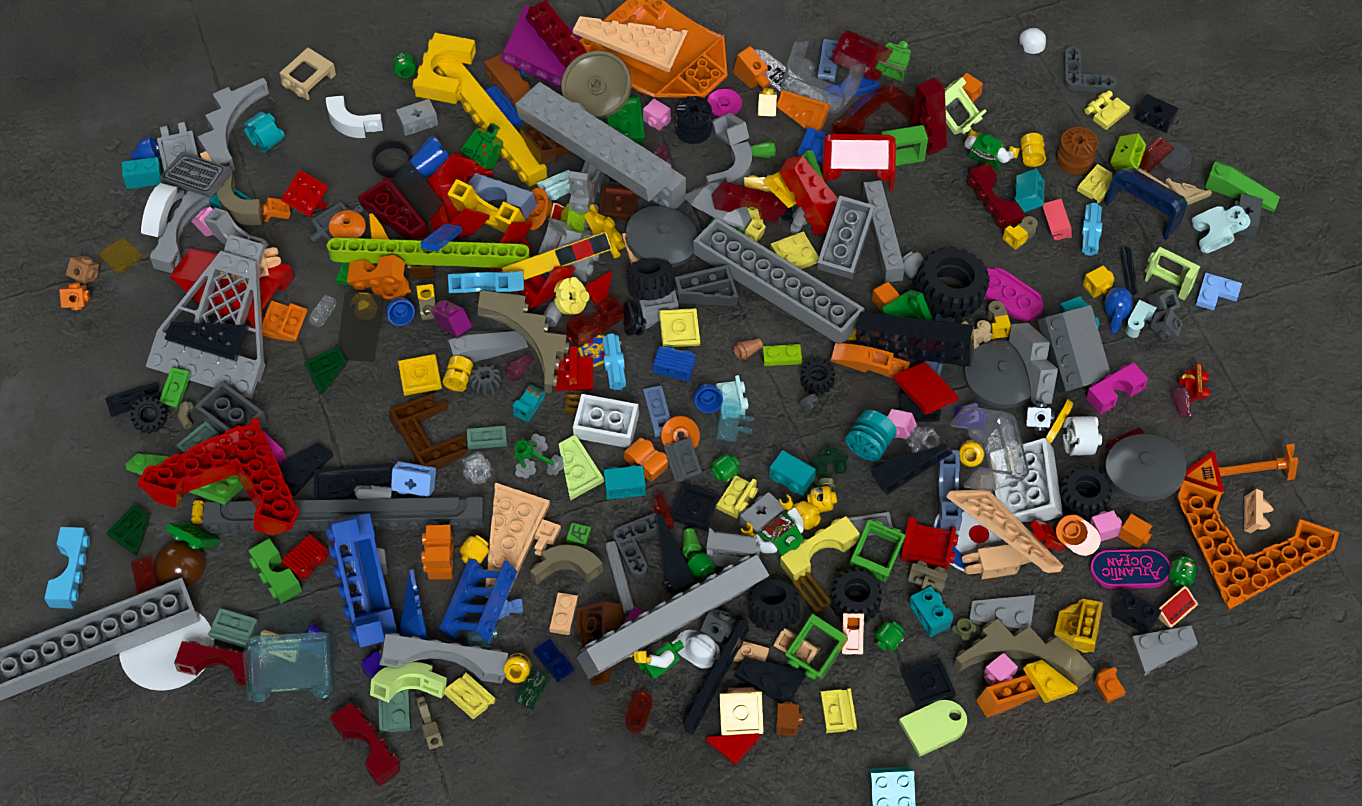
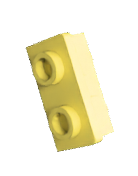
M735 476L718 502L717 509L738 519L741 512L748 507L750 498L753 499L757 494V480L752 479L751 482Z

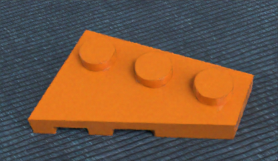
M785 90L781 91L776 107L806 130L807 128H812L817 131H822L831 106L827 103Z

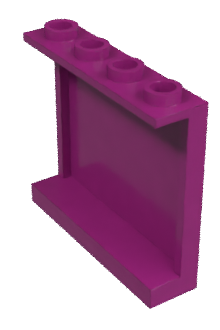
M525 5L500 61L562 89V78L566 68L548 48L545 41L538 36L533 26L528 23L526 15L530 7ZM566 24V26L573 33L574 28ZM574 34L578 41L583 38L581 36Z

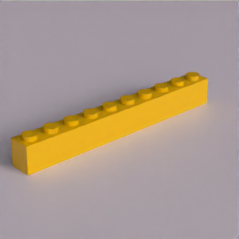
M447 61L437 65L436 74L460 79L461 93L458 101L462 103L465 112L471 114L474 123L479 124L481 128L485 129L488 128L490 123L500 128L496 134L503 141L500 154L503 159L506 158L511 169L513 171L516 170L520 180L531 187L546 179L547 167L545 164L539 165L528 149L523 137L462 63Z

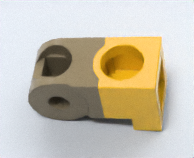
M1027 216L1015 228L1008 226L1004 231L1003 240L1015 250L1035 235L1038 225L1037 220L1034 217Z
M433 284L416 286L422 321L435 319L431 312V309L436 306Z
M992 301L987 311V318L991 322L990 332L993 334L992 339L1009 337L1011 324L1005 306L1000 301Z

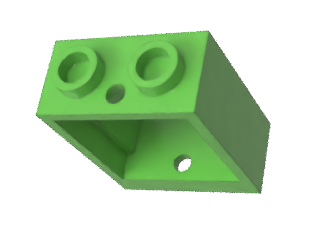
M923 125L881 133V135L895 137L896 147L914 144L913 147L896 150V166L925 161L928 137Z
M868 519L850 561L849 568L854 570L859 568L861 572L867 570L869 575L874 574L875 579L886 583L904 541L905 534H902L899 529H890L877 520L871 521ZM869 533L896 543L887 568L859 556Z
M812 614L785 654L787 659H789L787 663L796 669L800 666L806 670L804 674L813 680L816 678L822 680L847 643L848 637ZM814 627L838 642L819 671L795 656Z

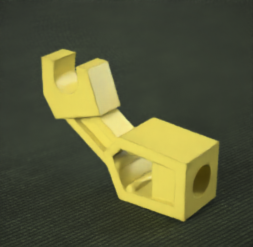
M749 207L748 210L752 221L745 230L744 235L758 242L763 236L766 226L763 220L760 219L758 209Z

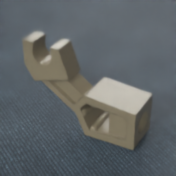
M424 696L417 698V705L425 724L422 726V730L429 750L443 746L436 721H431Z

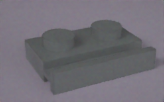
M691 438L673 443L670 446H664L676 484L703 475Z

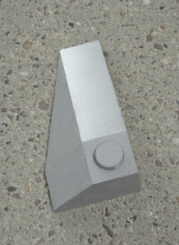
M465 331L458 337L453 334L445 336L451 356H463L471 360L472 363L528 348L526 340L517 331Z

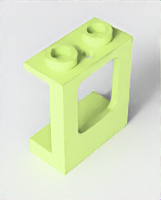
M963 77L954 80L945 88L946 106L955 98H958L969 113V118L960 126H957L946 110V123L954 135L968 132L971 129L970 126L978 123L986 112L985 109L978 111L963 90L962 86L966 84Z
M1159 247L1157 252H1152L1148 259L1150 263L1145 269V273H1147L1145 281L1147 282L1151 275L1154 274L1180 287L1181 290L1178 298L1185 300L1193 288L1200 266ZM1160 256L1183 266L1181 276L1158 265Z

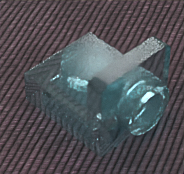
M497 627L494 628L489 642H485L476 631L467 632L469 647H494V639H497Z

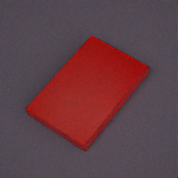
M926 362L899 372L893 377V380L925 414L958 401V395Z

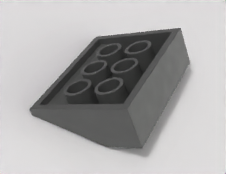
M1091 305L1038 319L1041 334L1050 341L1048 350L1049 362L1058 369L1055 382L1058 393L1103 381L1107 375L1111 374Z

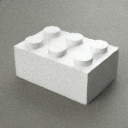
M582 394L573 425V433L578 439L629 448L632 445L639 417L638 404Z

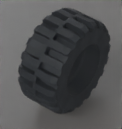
M942 247L940 250L931 251V254L929 253L924 257L915 280V291L923 293L928 309H931L932 313L940 314L944 318L949 316L952 319H957L959 316L962 318L967 317L969 313L973 314L981 307L989 287L990 277L986 266L983 267L984 263L981 259H977L975 254H970L963 248L959 250L957 247H951V249ZM939 278H955L962 282L965 288L956 289L948 287Z

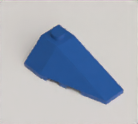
M411 569L409 570L401 617L400 636H416L422 640H428L414 570Z

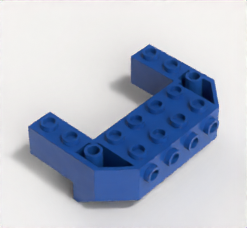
M370 513L328 521V527H325L327 538L332 543L329 546L331 558L335 559L337 564L333 566L336 578L341 581V585H338L339 594L342 599H345L346 605H342L344 615L351 623V627H348L350 637L359 647L385 641V634L397 633L385 587ZM341 545H347L346 551H340ZM346 564H350L352 566V569L350 571L344 570V566ZM350 584L356 585V589L354 591L349 590ZM356 603H359L361 605V608L358 611H355L353 609V606Z

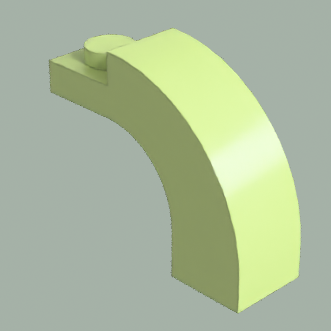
M411 662L401 668L387 666L371 679L370 695L389 703L402 690L418 689L442 698L445 695L444 690L447 678L433 673L432 666L424 663Z

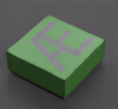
M572 523L566 542L586 547L591 527Z

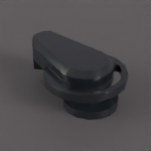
M626 301L623 305L625 334L628 336L634 334L641 336L646 328V319L641 318V311L638 310L637 304Z

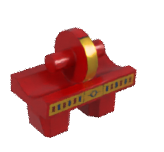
M1196 363L1192 370L1185 371L1184 375L1179 377V384L1185 386L1189 402H1194L1197 398L1205 400L1210 395V389L1203 386V384L1208 382L1209 372L1202 370V364Z

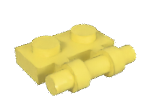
M1110 90L1100 94L1098 99L1090 102L1084 110L1087 115L1095 114L1093 121L1105 130L1110 128L1130 110V106L1118 97L1112 101L1110 97L1113 96V93Z

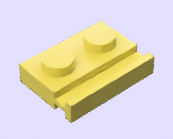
M1097 164L1080 183L1077 191L1100 203L1108 194L1113 177L1112 172Z
M467 673L444 690V694L472 719H475L484 712L490 704L495 703V697Z
M851 689L821 691L820 696L826 733L856 730L857 724Z

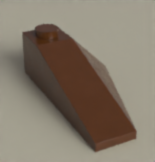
M604 601L577 608V631L582 636V648L594 640L598 642L603 635L612 630H617L623 624V608L620 604ZM612 667L590 678V685L596 686L608 683Z

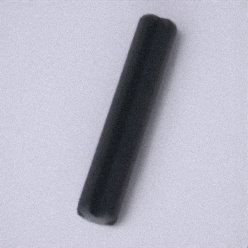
M1122 247L1120 253L1126 288L1131 295H1136L1138 287L1131 248Z

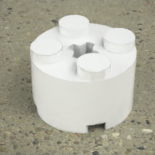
M1092 416L1066 418L1063 428H1067L1066 434H1063V445L1066 453H1070V456L1094 455L1098 445L1102 444V436L1098 434V418Z

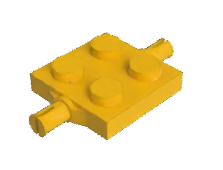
M591 205L590 210L584 215L594 235L607 231L613 247L610 252L613 258H618L621 255L618 250L625 247L622 235L616 230L615 222L612 218L600 215L595 206Z

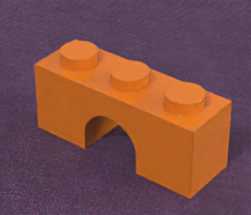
M395 255L379 257L377 267L365 259L352 261L349 264L347 283L354 286L357 290H364L369 287L379 288L382 285L392 286L395 283L403 282L405 261Z

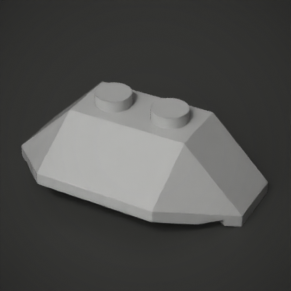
M711 182L684 194L683 198L692 206L714 218H718L724 223L737 226L739 229L745 230L752 221L747 207H741L732 212L714 208L711 194L720 185L719 183Z

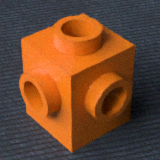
M75 282L59 289L61 308L71 307V310H81L90 301V292L86 289V285H80V283Z

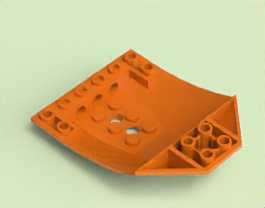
M627 0L605 18L603 22L612 23V21H619L618 24L626 25L628 23L650 24L655 26L656 29L666 30V28H672L673 31L678 32L687 30V35L670 73L586 38L579 40L587 52L606 51L618 56L630 72L632 88L652 97L686 98L688 96H698L704 98L727 78L724 35L717 34L697 24L664 0Z

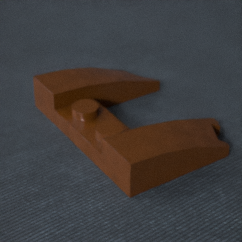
M529 124L530 130L527 132L523 128L520 129L528 149L539 165L556 162L557 155L571 153V151L556 141L548 140L542 132Z
M434 394L389 409V420L396 432H400L414 456L415 464L434 467L438 470L467 454V449H463V442H467L466 434L432 446L420 427L419 423L448 408V403L445 401L441 405L432 401L435 396Z

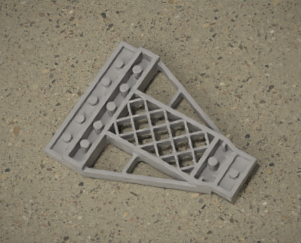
M229 234L224 252L220 251L157 330L145 367L168 374L171 367L186 370L191 373L190 381L213 388L223 381L243 397L252 399L257 381H261L266 365L264 364L259 282L261 275L260 263L266 245ZM231 275L241 278L234 282ZM227 276L230 284L222 288L219 280ZM207 280L199 308L196 311L185 308ZM244 281L247 288L239 293L236 285ZM217 285L219 290L213 293L215 286ZM233 288L236 296L228 300L224 292ZM221 294L225 302L216 306L213 298ZM254 296L255 329L249 327L248 330L256 332V360L238 356L237 361L234 362L165 340L166 330L171 321H174L182 310L195 314V323L203 324L204 320L206 323H210L207 316L215 312L219 320L213 324H225L224 321L233 318L235 325L245 324ZM239 300L241 307L233 311L230 303ZM211 303L213 309L208 311L209 304ZM227 306L230 314L222 318L219 310Z

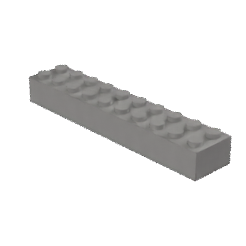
M541 82L515 103L521 120L648 202L673 180L672 169L669 163Z
M715 218L693 241L694 254L714 267L728 265L733 279L834 342L844 343L856 329L860 312H864L862 306L718 218Z
M748 555L739 560L738 563L724 568L720 573H715L706 578L702 583L693 585L684 593L681 592L675 595L668 602H662L651 610L650 613L646 611L635 620H630L621 625L617 630L608 632L598 642L597 640L590 642L581 649L582 653L577 659L590 679L630 657L635 651L646 648L753 588L756 583L759 584L769 574L758 555L752 558Z
M179 578L1 648L0 700L199 622L183 579Z

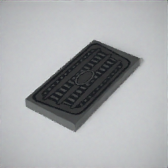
M181 152L159 178L164 183L211 198L233 171L230 167Z

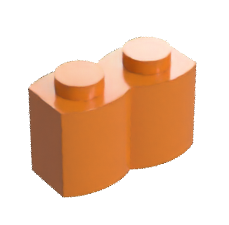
M640 437L624 451L626 462L630 466H643L644 477L650 482L654 481L668 468L667 456L663 452L655 450L649 440Z

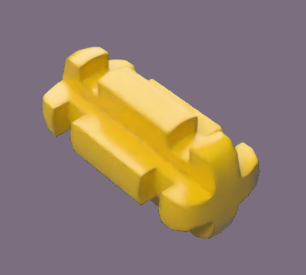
M194 500L191 521L193 524H201L203 521L204 502L202 500Z

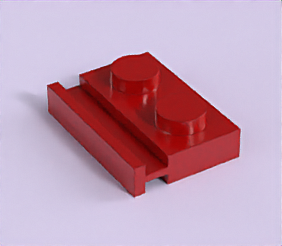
M1034 520L1030 524L1033 528V535L1039 541L1043 540L1046 542L1044 545L1047 548L1059 552L1066 548L1064 544L1060 543L1055 530L1050 524L1039 520Z

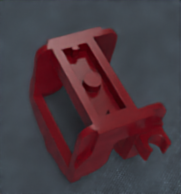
M846 30L841 35L835 51H832L833 59L829 58V60L868 79L877 81V78L880 79L882 71L875 68L878 61L886 62L891 53H893V50ZM858 39H861V40H863V41H865V42H867V43H869V44H872V45H874V46H876V47L873 48V47H871V46H869V45H867V44H864V43L858 41Z

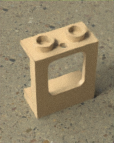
M310 48L305 49L280 72L282 85L306 100L310 99L308 91L322 78L327 76L332 79L336 75L334 63ZM302 62H306L317 71L305 82L301 83L289 74Z

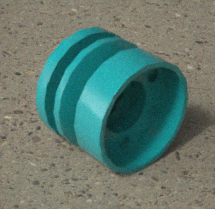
M865 410L846 435L845 441L847 446L857 456L868 461H878L896 436L897 429L893 422L878 411Z

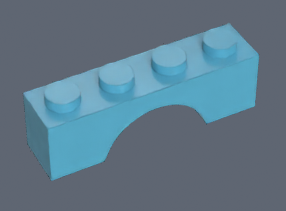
M523 271L448 274L449 293L479 292L480 290L496 292L524 290Z
M60 527L56 545L61 554L69 558V563L66 570L60 576L48 581L45 601L49 608L74 609L75 601H78L79 598L78 586L83 580L82 567L86 564V548L90 546V536L87 535L85 528Z

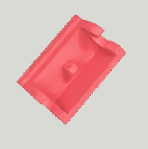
M1062 199L1044 203L1042 208L1051 235H1055L1053 236L1054 240L1072 238L1071 226Z

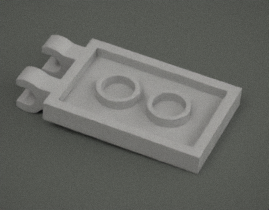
M185 122L178 123L179 134L170 135L167 126L160 127L162 137L157 138L164 171L181 152L198 157L193 132L187 131Z

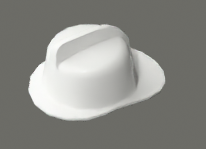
M686 630L677 636L684 645V648L677 653L695 666L707 669L712 667L716 659L719 660V646L710 636L697 630Z

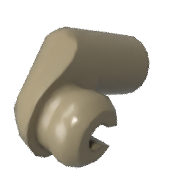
M182 402L178 410L177 417L184 429H189L193 425L188 417V413L194 409L192 402Z

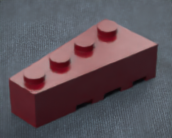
M936 78L917 85L911 127L924 126L928 137L926 152L929 155L947 148L945 87Z
M388 177L357 196L365 211L370 214L373 213L379 221L406 240L427 238L430 235L425 222Z

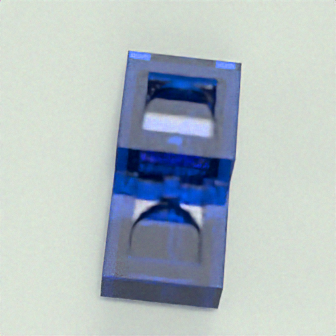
M548 639L532 651L557 682H560L575 671L551 639Z

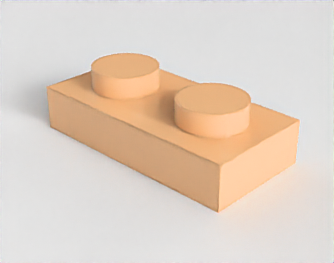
M558 593L550 624V632L570 635L578 596Z

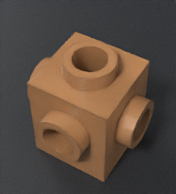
M87 256L70 258L66 275L76 279L75 281L80 284L94 282L98 276L99 264L93 262V259Z

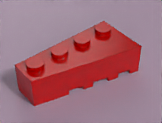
M803 156L786 159L779 171L789 191L794 193L795 202L798 207H802L806 222H810L813 227L811 229L813 234L827 233L838 201L837 196Z

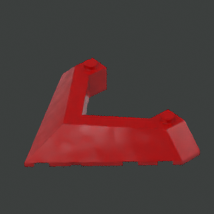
M257 417L242 427L238 425L225 431L222 435H216L192 446L185 453L170 456L164 459L163 463L146 467L137 483L157 503L177 508L184 493L237 475L257 509L254 514V531L273 536L292 530L299 515V510L294 504L292 494L283 479V474L272 450L269 448L268 440L261 430Z

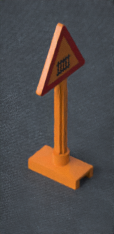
M1288 444L1285 447L1284 457L1219 468L1215 452L1212 451L1186 470L1184 480L1223 494L1224 488L1221 476L1270 469H1284L1287 481L1295 480L1298 458H1293L1294 444Z

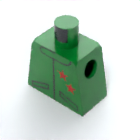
M490 123L487 129H475L461 148V151L483 168L494 169L503 146V141L496 136L500 128Z

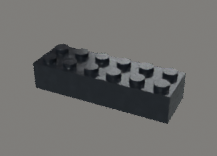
M860 312L856 327L857 345L894 353L893 357L901 359L971 366L974 352V325Z

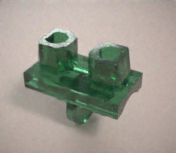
M826 443L825 449L818 450L819 456H826L812 458L811 467L816 469L817 476L827 475V465L832 464L834 465L835 474L845 473L848 454L832 455L838 453V448H831L830 444Z
M531 669L530 674L524 680L514 699L515 702L534 710L551 680L550 676Z

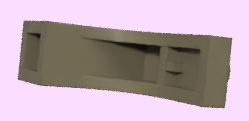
M232 173L217 190L222 210L228 211L233 221L237 223L261 225L262 207L260 199L245 200L235 196V180Z
M560 545L542 552V562L536 563L530 570L531 580L536 585L555 571L562 569L577 572L589 583L603 573V563L596 555L585 548L574 545Z

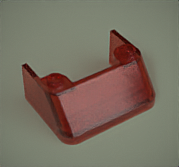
M894 85L871 90L833 123L832 132L833 134L866 135L861 131L865 127V120L885 102L912 121L915 99Z

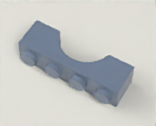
M475 173L467 183L473 187L476 194L485 202L502 199L506 203L520 209L525 220L537 206L535 196L530 190H524L515 185L491 179L485 175L482 176Z
M952 450L953 454L937 463L940 529L952 531L953 526L956 527V531H960L962 509L947 498L950 491H959V451Z

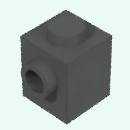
M1175 289L1161 290L1148 296L1150 305L1157 307L1155 312L1168 309L1175 310L1181 307Z

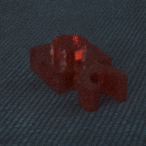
M663 494L655 495V503L652 504L655 514L661 513L669 530L674 529V520L669 513V508Z

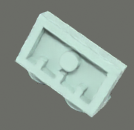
M570 170L538 182L537 188L543 189L551 201L571 193L568 179Z
M739 375L735 376V381L717 383L716 387L720 389L723 395V403L720 407L722 420L745 417V409H748L747 397H743L745 386L744 382H740Z

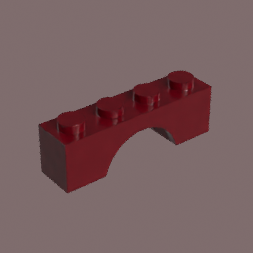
M986 163L970 170L967 179L968 185L974 189L979 201L983 202L988 214H991L995 219L997 227H1000L1004 232L1008 226L1015 228L1022 223L1025 214L1016 201H1004L994 194L992 189L996 185L998 175L991 165Z
M722 182L711 194L714 208L717 210L732 212L741 207H753L758 209L761 220L774 223L787 211L786 205L774 193L728 182Z
M182 641L174 661L177 672L196 676L209 666H226L233 671L236 684L257 688L264 668L262 658L256 654H242L234 649L223 650L215 645L204 646L196 641Z
M350 702L330 716L332 724L344 740L351 738L361 739L371 747L365 766L367 772L378 787H380L400 773L398 767L400 761L394 753L390 754L387 751L388 745L382 737L378 739L375 735L377 731L372 723H366L363 719L365 715L360 707L355 708Z

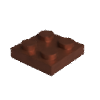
M603 185L598 213L613 220L629 221L636 213L638 195L627 187Z

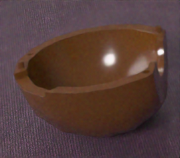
M173 541L165 545L157 553L154 571L157 580L162 585L182 578L185 586L188 587L200 579L205 570L206 559L200 549L191 548L188 546V542Z

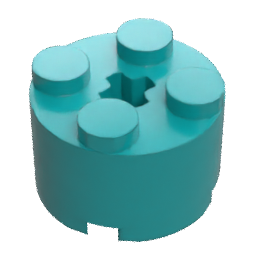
M259 112L243 123V126L246 127L244 132L254 146L258 145L261 147L259 149L260 152L266 153L281 142L285 135L280 128H277L274 123L275 119L270 113Z

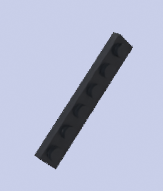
M740 619L738 625L735 624L733 626L729 641L725 642L722 646V654L719 660L716 659L714 661L710 676L706 677L703 681V689L700 695L697 694L695 696L690 713L687 712L683 718V726L686 733L691 735L695 733L750 631L748 622Z

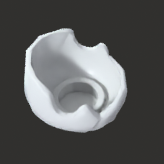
M1028 28L1020 34L1019 41L1020 45L1024 48V52L1036 54L1045 49L1046 37L1038 28Z

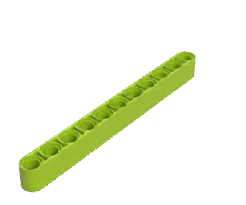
M332 238L327 243L329 257L334 262L350 263L365 259L369 263L378 264L379 257L395 255L405 261V265L502 268L530 258L529 248L523 244L449 242L439 251L422 249V241Z

